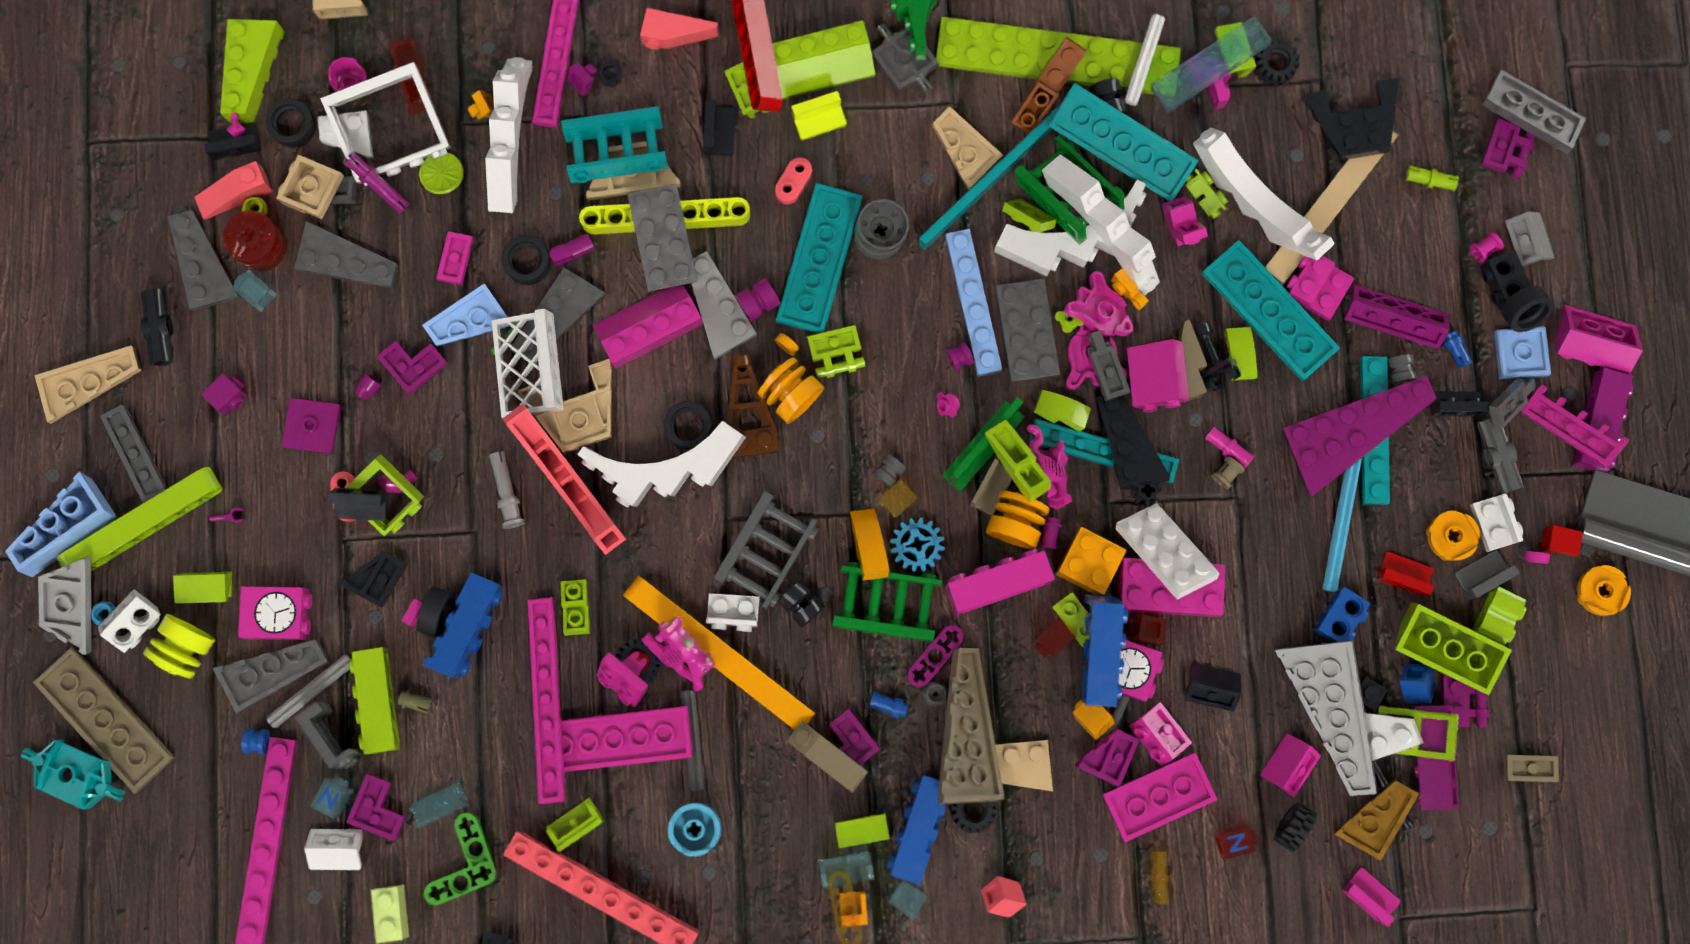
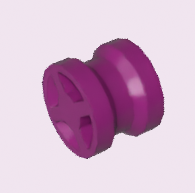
M964 341L959 343L958 347L954 349L950 347L945 350L955 372L959 371L964 365L970 366L974 364L972 354Z

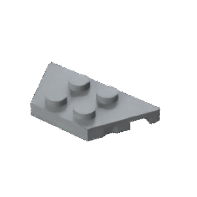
M87 557L38 577L39 626L48 632L54 633L64 643L71 642L80 648L78 652L84 655L91 652V558Z

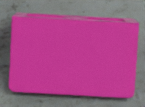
M1286 734L1262 771L1261 776L1294 798L1321 755L1311 745L1290 734Z
M1359 868L1341 891L1380 925L1389 927L1394 920L1391 914L1400 904V900L1364 868Z

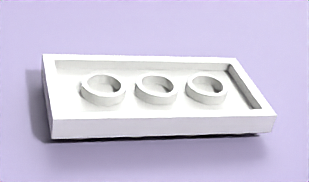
M1157 503L1117 522L1115 529L1176 599L1218 579L1219 572Z

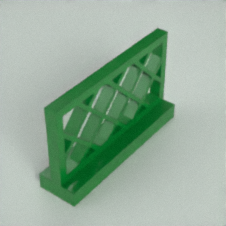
M1018 397L1011 405L1005 401L941 477L961 493L995 453L985 436V432L1004 420H1007L1012 428L1015 429L1025 417L1019 412L1023 401Z

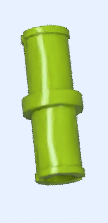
M1409 165L1405 180L1427 184L1429 188L1435 186L1455 191L1459 176L1440 173L1438 169L1434 168L1427 170Z

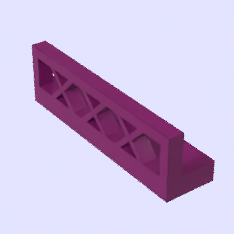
M1355 284L1352 288L1351 302L1345 312L1344 320L1436 349L1441 347L1449 332V314Z

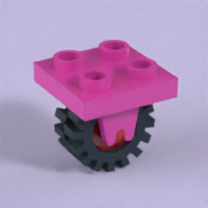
M636 639L635 642L629 640L626 645L622 644L615 657L608 653L602 659L596 674L599 682L605 688L613 689L624 704H630L634 708L641 702L648 685H650L651 681L655 680L661 665L659 658L644 643H640L641 639Z

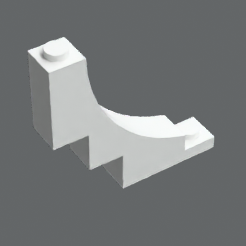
M1209 128L1193 143L1216 187L1232 193L1242 213L1259 221L1270 242L1314 260H1318L1334 245L1330 236L1315 231L1308 219L1291 209L1260 181L1238 154L1225 132Z

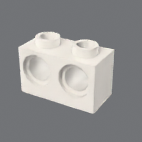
M133 589L98 626L99 634L125 653L129 648H134L140 642L141 635L147 629H152L160 619L159 609ZM138 609L147 610V613L142 617L133 615ZM120 628L129 629V632L124 636L115 634Z

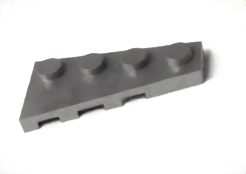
M190 210L168 216L189 309L195 311L240 299L239 293L235 290L227 271H225L221 264L220 258L213 249L195 212Z
M312 640L275 652L265 653L254 658L237 661L229 665L213 668L235 712L240 713L329 663V660L319 641Z

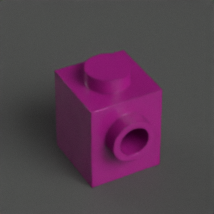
M224 373L201 394L218 412L225 416L232 410L238 409L247 396L242 390L244 384L234 375L230 378Z

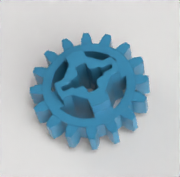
M910 518L908 526L902 522L900 523L902 530H894L893 533L897 536V539L890 540L891 544L896 545L895 548L891 549V554H898L895 559L896 563L901 560L904 562L902 569H906L909 565L913 573H915L917 567H920L921 571L925 572L927 564L931 568L935 566L933 559L941 560L942 557L938 552L944 551L945 547L939 545V543L944 541V537H937L936 534H938L940 529L938 527L933 530L931 528L932 521L925 525L923 524V518H920L918 523H915ZM919 529L928 532L930 536L925 537L920 534ZM909 531V540L900 544L903 535ZM914 539H917L919 543H925L920 551H917L915 547H910V545H913ZM934 546L932 555L926 559L925 551L927 548ZM904 554H911L915 557L916 561L909 560Z

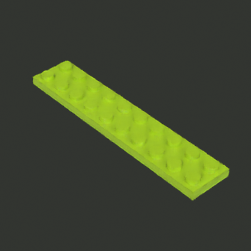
M942 17L936 60L939 62V67L1037 79L1050 57L1055 54L1065 37H1068L1085 48L1087 52L1066 83L1091 86L1103 80L1118 79L1122 90L1128 91L1143 43ZM1156 45L1141 93L1169 97L1175 96L1181 48Z

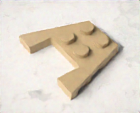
M610 359L588 366L596 388L595 391L563 401V411H546L534 414L564 454L580 449L583 446L612 438V364ZM528 386L517 390L522 398H525L532 387ZM536 391L529 400V403L534 407L543 406L542 395Z

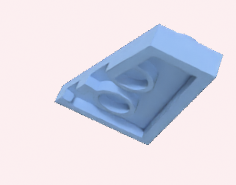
M483 284L422 326L435 345L441 346L493 331L491 320L508 317L487 286ZM502 325L500 326V329L509 327L510 325Z

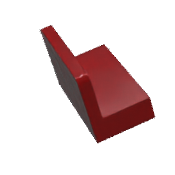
M1391 552L1384 554L1376 580L1422 597L1431 595L1434 585L1429 584L1433 568Z

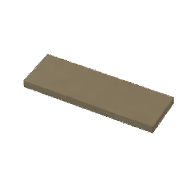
M75 647L68 649L33 682L103 760H110L111 769L134 794L138 793L175 758Z

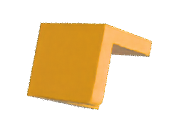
M865 891L840 893L842 927L868 925Z

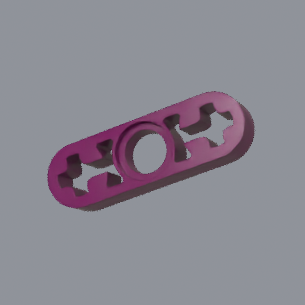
M954 625L945 627L913 664L907 674L911 685L914 687L925 686L949 659L953 650L959 647L963 641V633L959 627ZM947 631L949 633L956 631V639L958 641L957 643L952 641L948 644L946 648L951 649L949 653L942 646L936 644L938 640L942 644L947 639L945 633ZM932 649L940 650L943 655L942 661L938 664L931 663L928 659V653ZM924 659L929 667L934 668V671L931 673L927 669L923 675L926 678L925 681L919 680L915 682L913 680L915 675L912 672L914 670L920 671L924 665L920 664V661Z

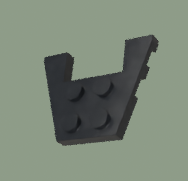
M1399 78L1376 82L1378 106L1331 113L1326 90L1305 93L1303 95L1304 103L1311 109L1312 116L1322 127L1326 139L1339 160L1389 153Z

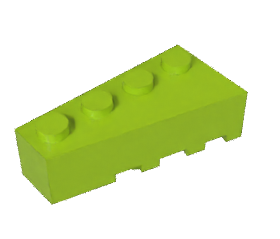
M227 19L220 114L229 123H232V113L237 114L239 123H252L255 121L264 95L262 92L265 83L268 82L271 74L269 71L273 59H276L279 41L280 39L282 40L285 32L277 21Z

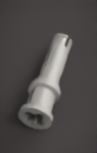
M501 451L500 454L499 452L489 455L500 499L497 506L502 512L504 521L502 528L519 527L525 524V521L521 518L518 507L520 500L514 495L505 452Z

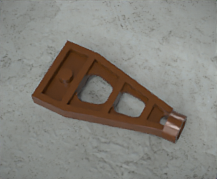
M740 355L732 357L733 376L727 424L746 438L731 459L779 452L776 426L765 399L758 395L760 387L751 367V356ZM747 368V370L744 371V372H740V371L738 370V369ZM751 385L755 396L754 402L739 403L738 389L740 386ZM747 409L756 410L762 422L759 429L742 431L739 428L740 413Z

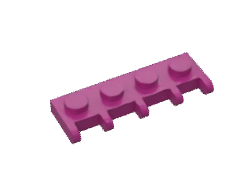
M1541 385L1530 398L1527 405L1521 410V413L1607 469L1627 445L1629 439L1624 436L1619 443L1615 442L1605 435L1609 430V426L1604 424L1599 430H1596L1583 421L1588 415L1587 412L1582 410L1576 417L1562 408L1566 402L1565 398L1560 397L1554 403L1543 396L1547 387Z

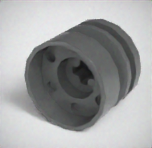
M878 199L866 204L858 216L853 232L854 242L859 251L865 256L876 260L887 259L895 255L902 247L908 234L909 220L906 212L899 204L887 199ZM876 229H879L880 232H885L883 237L879 233L875 234Z

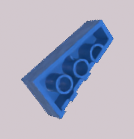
M471 572L456 600V605L459 606L457 611L452 610L445 621V629L447 630L445 634L442 633L440 637L437 636L433 644L435 653L432 659L426 657L423 665L451 678L461 679L462 675L466 676L472 664L469 660L473 652L476 653L481 646L482 638L480 636L483 630L488 629L492 622L493 615H491L494 606H498L503 598V586Z
M1085 595V604H1090L1089 614L1084 616V627L1086 634H1089V639H1085V642H1083L1084 659L1088 660V665H1083L1082 701L1085 705L1117 707V699L1120 700L1122 697V685L1119 684V674H1123L1124 671L1121 648H1125L1126 635L1122 631L1123 623H1127L1128 609L1115 596Z
M921 775L920 779H914L910 793L915 795L912 804H906L903 818L907 819L904 829L899 828L895 843L899 844L896 854L891 853L887 868L891 869V876L921 884L931 854V844H934L938 833L939 819L941 820L946 809V804H937L939 780Z

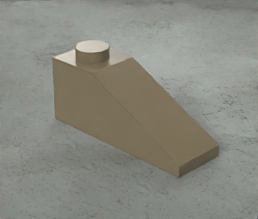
M801 721L786 741L852 793L868 773L803 721Z

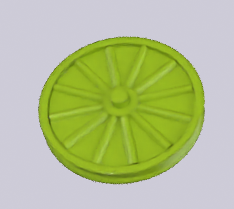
M450 153L436 159L431 155L424 160L425 163L420 167L419 178L426 190L434 194H446L453 191L463 179V166L459 159Z

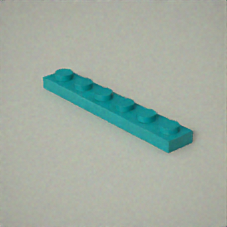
M1362 356L1360 358L1361 399L1388 390L1387 357ZM1389 437L1362 458V504H1390Z

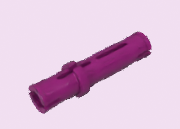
M354 151L348 155L350 159H344L343 163L359 176L358 180L369 185L398 214L405 210L402 206L408 207L409 202L381 178L373 166H368Z

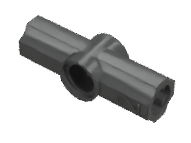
M1492 418L1477 423L1485 447L1483 451L1484 460L1488 468L1493 470L1500 493L1504 494L1524 488L1516 466L1517 452L1514 445L1507 440L1504 428H1494Z

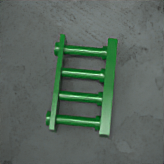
M1058 135L1055 138L1056 153L1033 171H1028L1020 165L1014 170L1016 184L1047 214L1057 219L1056 223L1080 245L1087 239L1086 225L1088 222L1082 216L1075 217L1070 210L1072 206L1066 200L1059 201L1055 198L1054 193L1056 192L1047 185L1043 186L1039 182L1038 178L1044 175L1042 170L1055 158L1062 155L1098 180L1105 198L1122 210L1125 209V195L1118 186L1113 187L1079 155L1070 141H1065Z
M847 562V566L842 565L841 573L848 574L843 612H840L839 616H834V628L927 642L934 641L935 631L929 630L928 618L933 587H941L942 580H937V575L922 573V577L889 572L888 577L873 579L868 616L861 620L854 619L855 614H852L858 575L862 576L860 564ZM883 579L898 581L893 620H890L889 624L879 622L880 618H878ZM908 583L923 585L918 623H915V627L904 626L905 622L903 621Z

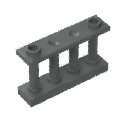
M766 491L762 494L731 547L714 580L722 585L726 581L737 583L763 598L765 602L762 607L768 610L769 606L774 608L781 596L778 593L780 587L806 542H812L819 529L816 528L817 520L812 519L808 526L776 508L775 504L772 503L774 500L773 495ZM771 516L803 534L796 548L762 529L763 526L760 525L763 517ZM758 537L791 556L784 569L750 551V547L747 545L751 538L756 539ZM745 559L777 577L778 579L771 591L737 572L738 569L734 568L738 560L743 561Z

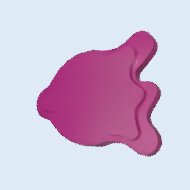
M1094 271L1089 277L1091 290L1086 287H1080L1076 292V301L1069 302L1064 307L1065 314L1069 317L1078 318L1093 332L1101 331L1102 336H1128L1133 331V324L1129 319V315H1126V302L1118 293L1108 287L1102 272Z
M1085 324L1079 326V331L1071 339L1067 349V358L1071 372L1066 380V387L1070 390H1076L1085 378H1090L1092 384L1099 387L1087 350L1090 348L1088 336L1093 331ZM1103 336L1104 342H1109L1111 346H1114L1117 354L1116 345L1112 337ZM1122 367L1124 376H1125V378L1127 379L1128 373H1127V371Z

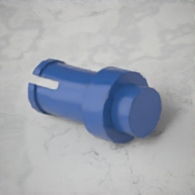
M1456 330L1447 334L1445 337L1446 342L1443 344L1446 350H1450L1457 368L1459 369L1472 363L1473 361L1463 344L1464 339L1462 335L1458 336Z
M874 692L869 707L890 713L891 717L898 719L899 716L905 718L909 705L903 703L904 700L901 698L893 699Z

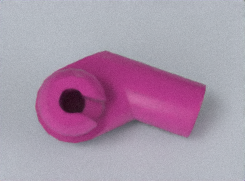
M411 470L403 475L411 484L418 479ZM386 474L379 478V485L382 490H387L390 493L403 492Z

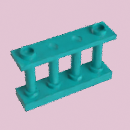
M659 106L562 120V129L566 143L573 142L575 164L567 165V172L571 183H585L590 180L644 172H658L668 169L665 151L658 152L655 130L663 129ZM645 131L648 154L634 156L631 133ZM621 135L624 157L609 159L607 137ZM597 138L599 161L585 163L582 141Z

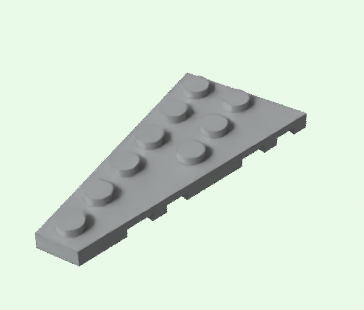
M1353 640L1276 649V654L1281 659L1289 679L1292 680L1298 696L1316 731L1319 732L1324 742L1323 744L1332 757L1350 796L1377 794Z

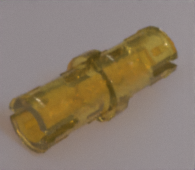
M1150 852L1152 875H1149V879L1152 881L1153 888L1152 903L1170 904L1168 896L1170 875L1167 874V852Z

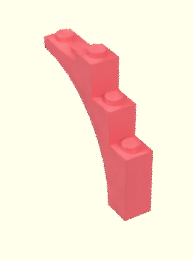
M523 403L502 418L605 555L626 540Z

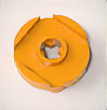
M1452 510L1436 516L1426 529L1430 548L1444 561L1466 559L1477 549L1480 530L1475 520L1467 514ZM1450 529L1452 532L1457 531L1459 533V536L1456 537L1458 542L1455 543L1453 540H1449Z
M1608 565L1593 567L1584 572L1578 581L1577 601L1592 614L1598 616L1612 615L1627 606L1631 597L1630 585H1627L1626 576L1619 569ZM1605 584L1609 595L1602 597L1598 589Z

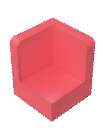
M997 876L981 889L986 909L989 913L1011 917L1026 905L1021 885L1017 881Z

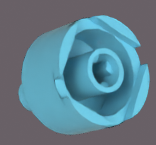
M690 803L682 806L673 814L668 825V836L671 844L679 852L687 856H701L709 852L718 843L722 832V825L718 814L713 808L703 803ZM693 822H696V825L702 828V831L698 832V836H694V833L688 830L689 827L693 826Z

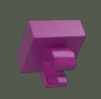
M576 62L570 66L567 81L584 97L591 91L592 83L595 79L593 74L597 70L591 64L583 68Z

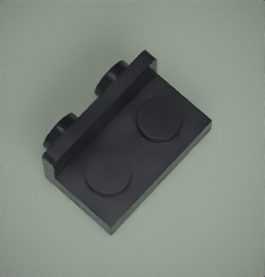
M1434 391L1437 399L1430 404L1431 416L1481 417L1490 412V401H1481V393L1479 391Z

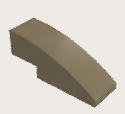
M1187 320L1180 327L1177 341L1183 342L1189 401L1202 397L1207 392L1199 373L1204 370L1207 363L1190 320Z

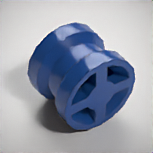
M246 728L242 737V752L245 754L257 752L259 755H266L270 739L269 730L261 729L260 731H255L253 728Z

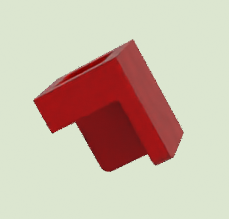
M1556 525L1546 527L1543 532L1540 552L1547 554L1558 552L1574 557L1578 556L1583 532Z

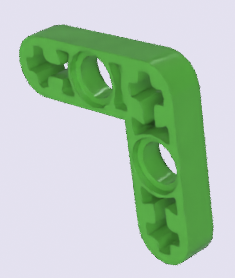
M473 813L459 815L454 824L469 867L428 884L424 890V898L429 904H442L491 884L497 878L498 869L479 818ZM465 817L467 820H473L474 824L470 826L472 834L478 832L479 837L465 840V836H470L467 828H461ZM474 841H478L483 845V852L479 856H473L470 853L469 847ZM482 866L486 869L490 868L492 873L488 875L489 880L481 877L475 880L478 885L474 886V880L469 871L473 870V875L482 871ZM459 875L466 877L468 880L467 888L462 891L458 890L454 885V881ZM449 885V889L453 893L452 896H450V891L440 894V900L437 897L431 896V892L434 891L433 886L441 889Z

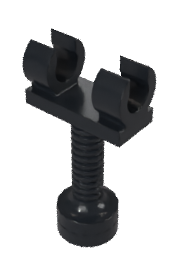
M1207 322L1194 327L1197 340L1202 341L1212 368L1200 374L1204 379L1206 389L1209 392L1211 390L1215 392L1221 388V382L1216 375L1223 371L1228 380L1233 378L1234 381L1241 377V371L1236 365L1235 359L1227 358L1221 362L1210 337L1214 333L1211 324Z

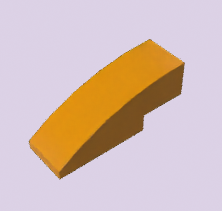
M875 508L850 512L863 581L888 577L889 566Z

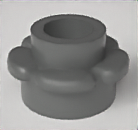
M939 682L929 683L928 687L923 691V697L927 700L926 703L932 707L941 706L947 701L946 695L948 690L945 685H940ZM934 692L938 693L937 697L933 696Z

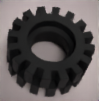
M1275 38L1270 43L1267 41L1260 47L1254 57L1256 64L1254 74L1260 75L1258 77L1260 82L1265 79V85H1269L1271 82L1273 83L1272 87H1277L1279 83L1280 86L1285 85L1286 82L1293 78L1300 66V62H1298L1300 54H1296L1298 50L1296 46L1293 49L1290 47L1292 45L1290 41L1286 45L1284 44L1285 39H1280L1277 42ZM1271 55L1282 57L1285 61V68L1279 71L1272 69L1268 65V57Z
M996 801L981 802L984 811L977 820H970L965 816L964 806L966 803L951 804L950 814L952 820L957 827L965 832L974 834L984 832L996 820L995 817L998 812Z
M1300 802L1294 803L1289 808L1288 813H1285L1273 836L1275 842L1291 852H1295L1296 849L1300 848V844L1305 842V838L1309 836V832L1313 829V824L1317 820V813Z

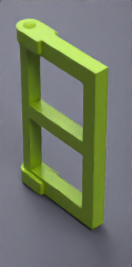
M1379 706L1378 715L1395 714L1414 717L1420 735L1422 718L1448 721L1446 753L1420 750V745L1395 754L1455 761L1458 714Z

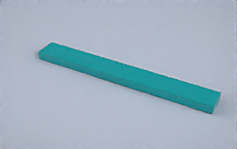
M1058 107L920 236L919 246L924 251L1053 130L1047 125Z

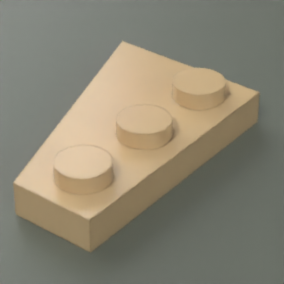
M950 106L933 122L932 127L969 191L999 162L1003 154Z

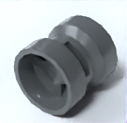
M1413 354L1400 355L1388 359L1389 367L1394 369L1391 376L1393 384H1403L1418 379L1417 372L1411 367L1414 364Z
M886 454L882 459L883 465L875 468L872 475L883 485L892 489L896 483V475H902L906 467L893 456Z

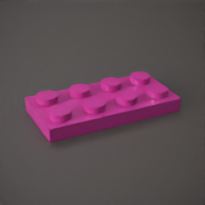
M1196 753L1189 754L1102 794L1123 842L1134 839L1218 800Z

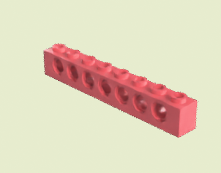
M523 831L515 833L504 853L505 857L660 944H693L700 932Z

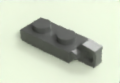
M1101 331L1091 333L1088 336L1090 348L1087 349L1088 356L1104 400L1108 401L1129 394L1130 389L1114 346H1111L1109 342H1104Z
M1521 377L1516 379L1489 406V414L1492 417L1494 428H1504L1527 405V396L1536 388L1534 378L1527 379Z

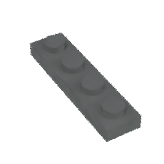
M122 404L101 415L100 418L142 503L165 491L167 487L127 407Z

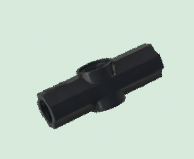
M154 288L141 292L144 318L141 319V331L143 337L147 340L149 364L152 366H165L173 363L170 336H173L174 331L172 320L167 313L165 291Z

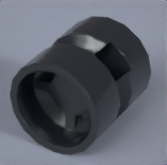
M1118 79L1103 80L1089 87L1090 93L1127 115L1125 101L1120 98L1123 93Z
M802 580L796 583L778 600V603L786 612L793 613L792 618L801 628L825 608V605L817 596L810 595V588ZM803 602L806 605L804 609L799 606Z

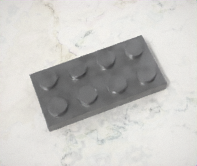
M1503 70L1497 74L1482 104L1490 111L1497 113L1566 154L1573 149L1586 120L1585 117Z
M677 184L628 193L648 292L697 282Z
M1040 279L997 285L995 291L1010 383L1060 376L1045 280Z

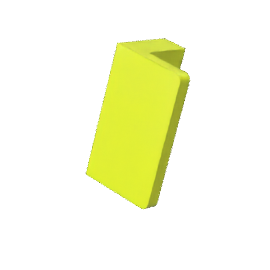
M838 91L791 106L792 116L801 140L846 126Z

